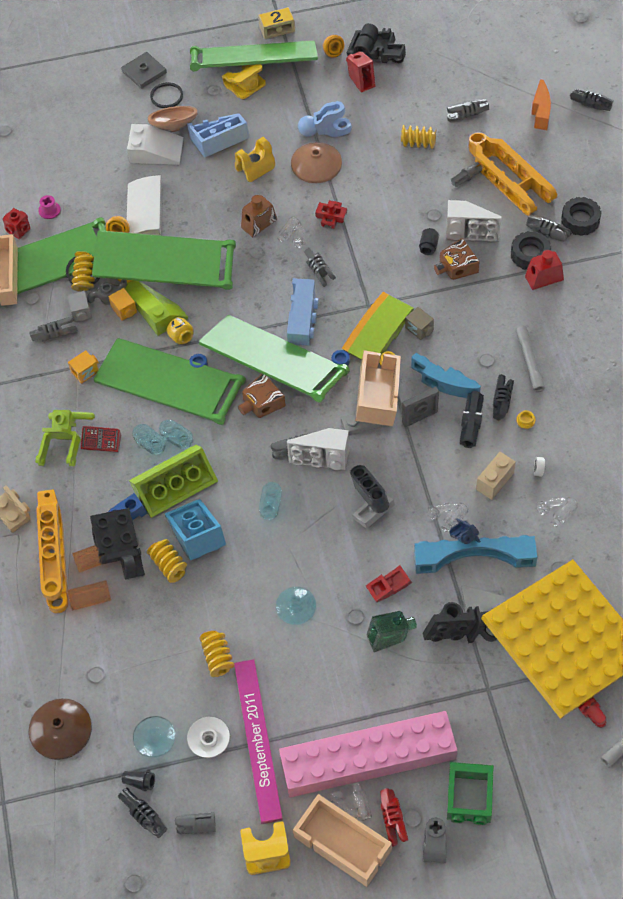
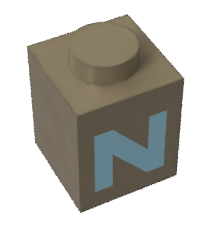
M417 307L405 317V328L422 340L433 332L434 319Z

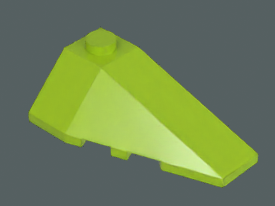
M132 280L127 283L125 290L135 301L136 309L157 336L167 331L168 324L173 319L179 317L185 320L188 319V316L178 304L142 282Z

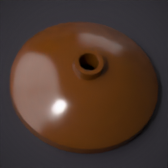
M61 698L45 703L34 713L29 724V738L34 749L42 756L54 760L67 759L79 753L88 743L92 732V722L89 713L84 706L71 699ZM61 721V724L59 726H55V722Z

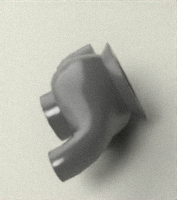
M122 279L120 285L102 284L97 291L90 292L87 295L88 302L93 303L95 298H99L103 304L110 305L108 296L122 288L125 289L127 281Z

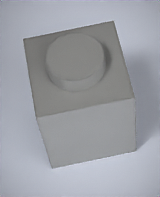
M85 291L67 295L74 322L92 318Z

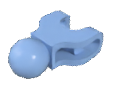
M336 101L325 104L320 111L314 113V117H302L298 122V130L305 137H311L317 132L319 135L340 137L349 134L352 125L349 119L342 118L345 114L344 104Z

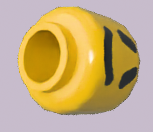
M179 317L173 319L168 324L167 334L175 343L185 344L191 341L194 329L188 321Z

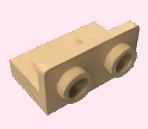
M4 486L5 493L0 496V519L13 533L31 520L28 513L30 508L25 502L21 503L18 500L20 497L14 489L10 490L7 486Z

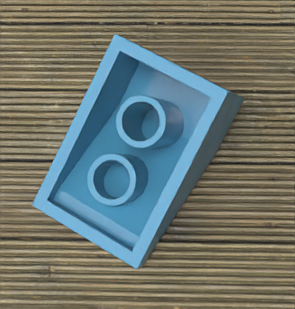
M200 499L165 513L171 529L190 561L226 545L221 525Z

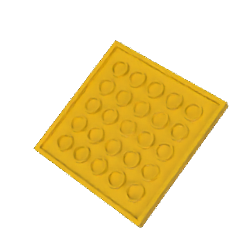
M573 559L481 617L482 621L560 719L623 677V618Z

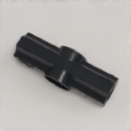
M477 391L468 393L466 407L463 410L460 445L465 448L476 447L478 430L481 427L484 395Z

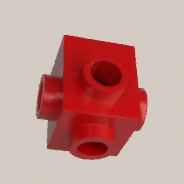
M13 208L2 218L6 232L13 234L19 240L31 229L28 216L24 211Z

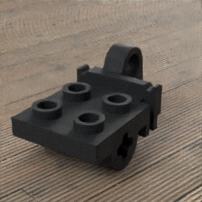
M367 23L363 26L362 30L355 31L346 53L348 57L350 54L363 52L370 59H378L380 56L382 63H388L390 58L392 62L400 64L404 61L406 49L405 44H394L396 39L394 32H391V28H388L387 31L386 28L378 31L375 25Z
M130 508L91 515L92 535L98 550V557L101 556L99 560L101 565L121 561L125 580L144 576L142 554L140 548L137 549L138 541Z
M455 602L446 603L439 614L432 616L423 631L424 640H431L433 642L443 639L456 641L466 636L468 643H473L479 634L488 642L497 640L494 635L488 634L486 631L488 627L481 619L488 611L480 612L479 606H476L474 609L468 607L467 613H463L461 606Z

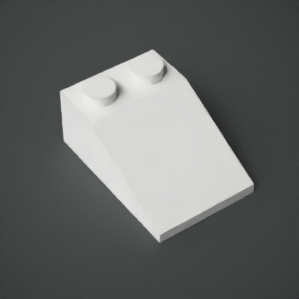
M131 124L127 146L129 162L180 165L184 138L148 124Z

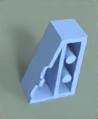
M239 113L218 117L219 120L211 122L203 120V123L196 125L187 123L190 139L204 157L249 139L247 122Z
M293 278V295H291L290 299L292 304L288 318L287 340L295 345L310 346V339H314L315 328H312V325L316 324L317 313H314V311L318 309L319 298L315 297V281L312 279Z

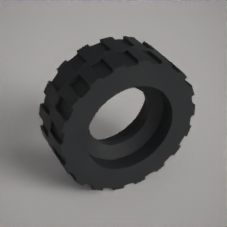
M572 198L563 206L561 223L564 227L570 229L573 235H589L599 227L601 208L597 205V202L590 198ZM582 211L588 213L590 219L588 221H577L572 215L574 212Z
M536 231L522 232L513 239L511 259H513L512 261L517 267L527 270L531 259L536 256L523 254V247L531 245L539 248L540 253L537 255L539 256L542 255L543 251L551 250V243L546 236Z

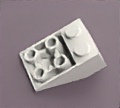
M448 200L446 239L460 240L463 238L464 240L499 241L500 215L468 201Z
M328 428L287 440L289 463L311 465L316 468L326 467L333 470H346L349 454V430Z

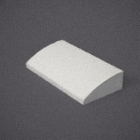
M161 175L144 177L128 183L127 221L130 226L129 233L161 236Z

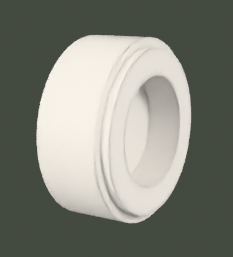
M536 457L534 461V476L542 477L545 470V459L543 457Z

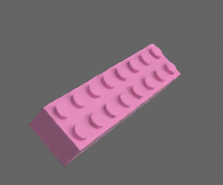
M446 711L279 749L289 798L456 760L458 751Z

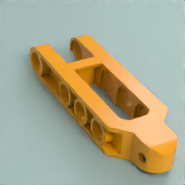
M474 133L469 137V151L475 156V162L479 163L476 167L481 165V173L524 214L529 216L537 211V206H535L528 193H526L529 189H532L546 203L557 199L556 189L504 140L489 138L483 133ZM495 156L500 159L522 182L519 184L515 181L512 182L505 175V172L497 168L494 162L488 158Z
M52 489L37 493L38 506L36 510L41 591L46 598L50 611L62 613L68 607L64 529L59 503L55 491ZM53 532L54 534L53 536L48 535V533ZM50 549L55 550L54 553H50L49 551ZM57 599L63 600L60 606L52 605Z

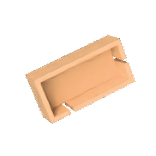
M13 234L0 236V304L4 306L17 304L18 247Z
M364 351L360 366L355 421L393 426L397 412L401 356L384 354L381 369H378L380 353Z
M319 794L293 829L295 839L308 848L313 846L314 852L366 887H368L378 872V866H382L392 851V843Z

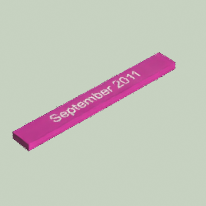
M252 659L236 662L234 667L261 824L282 821L255 661Z

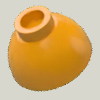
M330 35L323 42V50L331 58L341 55L345 47L343 38L338 35Z
M113 216L106 222V231L129 233L130 226L124 217Z

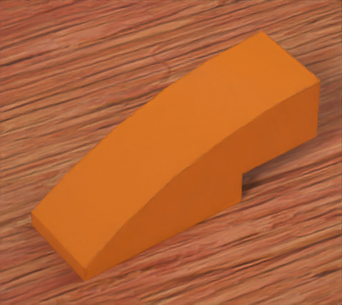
M540 79L533 100L531 115H536L534 128L547 131L551 101L548 88L544 80Z

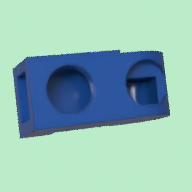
M135 493L108 511L130 508L132 520L138 516L142 518L148 514Z

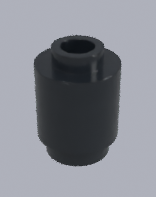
M428 228L422 231L419 248L420 252L424 255H432L436 251L439 233L435 229Z

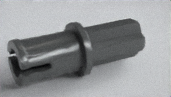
M475 162L468 168H463L459 174L451 178L452 185L458 187L465 181H470L474 175L482 171L481 165L476 167L479 163Z

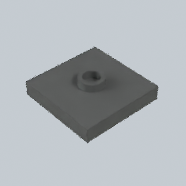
M148 52L143 53L121 67L122 72L141 89L167 73L166 68Z
M437 387L402 402V423L404 427L438 413L439 390Z

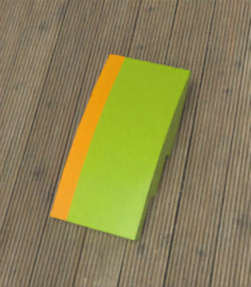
M382 292L361 318L342 349L362 360L364 351L377 352L381 356L382 353L387 351L393 339L396 340L405 325V317L414 308Z

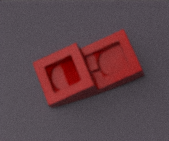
M399 565L387 575L383 576L381 574L367 584L366 588L374 600L379 602L406 588L412 581Z

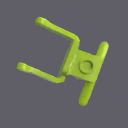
M53 410V412L48 414V418L52 420V428H42V432L45 433L43 434L35 462L39 466L45 465L51 439L72 440L66 463L69 466H75L81 438L71 429L76 427V419L93 420L95 414L91 412Z

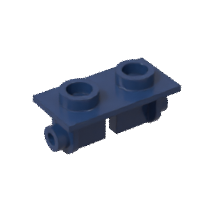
M456 518L458 524L450 529V536L464 544H469L473 540L480 543L481 541L477 536L479 535L477 528L473 524L470 525L467 521Z

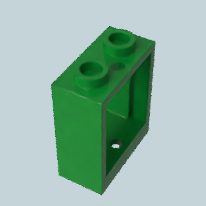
M450 762L447 820H451L453 823L471 821L476 825L491 823L494 765ZM455 778L487 780L486 810L453 808Z

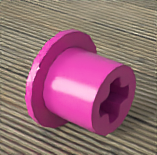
M46 195L40 199L38 212L42 218L53 219L59 215L61 208L55 202L53 196Z

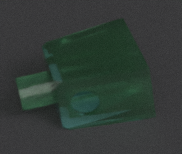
M402 611L372 616L366 636L373 652L405 641L408 631L416 629L417 623L414 617L405 619Z

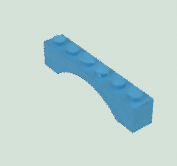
M521 535L511 538L502 536L494 539L483 537L479 538L480 543L473 540L469 544H464L459 540L421 541L414 543L416 574L436 573L452 561L471 556L497 558L515 568L536 567L538 556L535 536Z

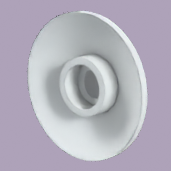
M204 717L192 724L187 734V741L191 751L202 758H213L220 755L227 748L230 740L228 727L222 720L215 717ZM209 737L213 738V741H212V742H210V743H207V742H206V739H207V738H209Z

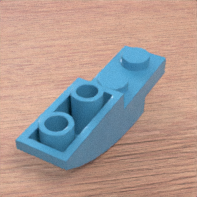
M415 353L411 358V368L422 374L421 382L431 388L437 387L440 392L462 398H467L468 393L472 391L480 392L481 386L475 380L464 376L459 370L450 367L447 371H444L441 366H436L427 357L421 356L418 353Z

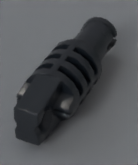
M124 788L122 791L128 797L126 798L120 792L118 798L130 809V815L144 829L160 838L168 828L159 815L145 800L138 799L129 788Z

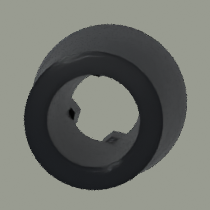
M150 770L124 771L122 783L146 792L153 789L155 774L150 772Z

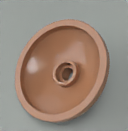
M191 106L169 107L151 113L148 116V122L159 129L177 132L180 128L187 126V123H191L198 115L196 108Z
M313 142L301 146L294 152L291 158L293 173L299 179L308 183L329 181L339 173L342 166V158L338 150L329 144Z

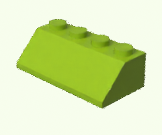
M194 445L132 478L129 482L146 512L152 518L218 482V479L203 448Z

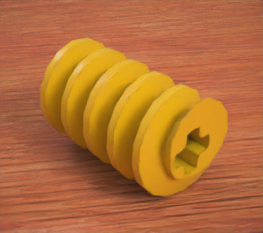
M403 125L401 143L403 142L404 147H407L408 143H410L412 148L415 143L417 148H420L423 143L425 149L430 144V148L434 149L437 130L433 132L432 127H430L428 132H426L425 126H423L422 130L419 131L418 126H416L413 131L411 125L406 130L405 125Z
M78 251L75 253L76 258L74 259L75 264L72 274L74 278L72 279L73 285L71 288L82 292L94 288V284L90 283L95 281V278L91 277L94 256L87 252Z
M164 539L152 544L146 552L168 581L175 583L185 575L187 563L182 562L183 558L178 556V551L174 550L173 545H169L168 539Z
M207 631L199 637L202 642V649H204V656H206L208 669L211 671V677L223 676L235 666L234 662H229L232 660V655L228 654L230 652V649L226 647L228 642L223 640L226 637L225 633H218L217 631Z

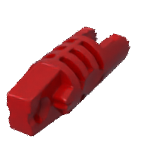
M594 697L578 707L586 718L589 717L595 726L599 728L606 726V716Z
M386 788L380 791L382 802L380 805L388 841L394 847L398 844L396 830L401 842L408 841V835L399 800L395 797L394 790Z

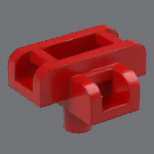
M329 200L328 204L319 202L315 216L322 219V227L328 225L335 229L337 222H344L347 208L342 207L341 202Z

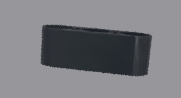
M364 465L354 466L350 470V475L355 489L374 512L383 513L387 511L390 504L385 489Z

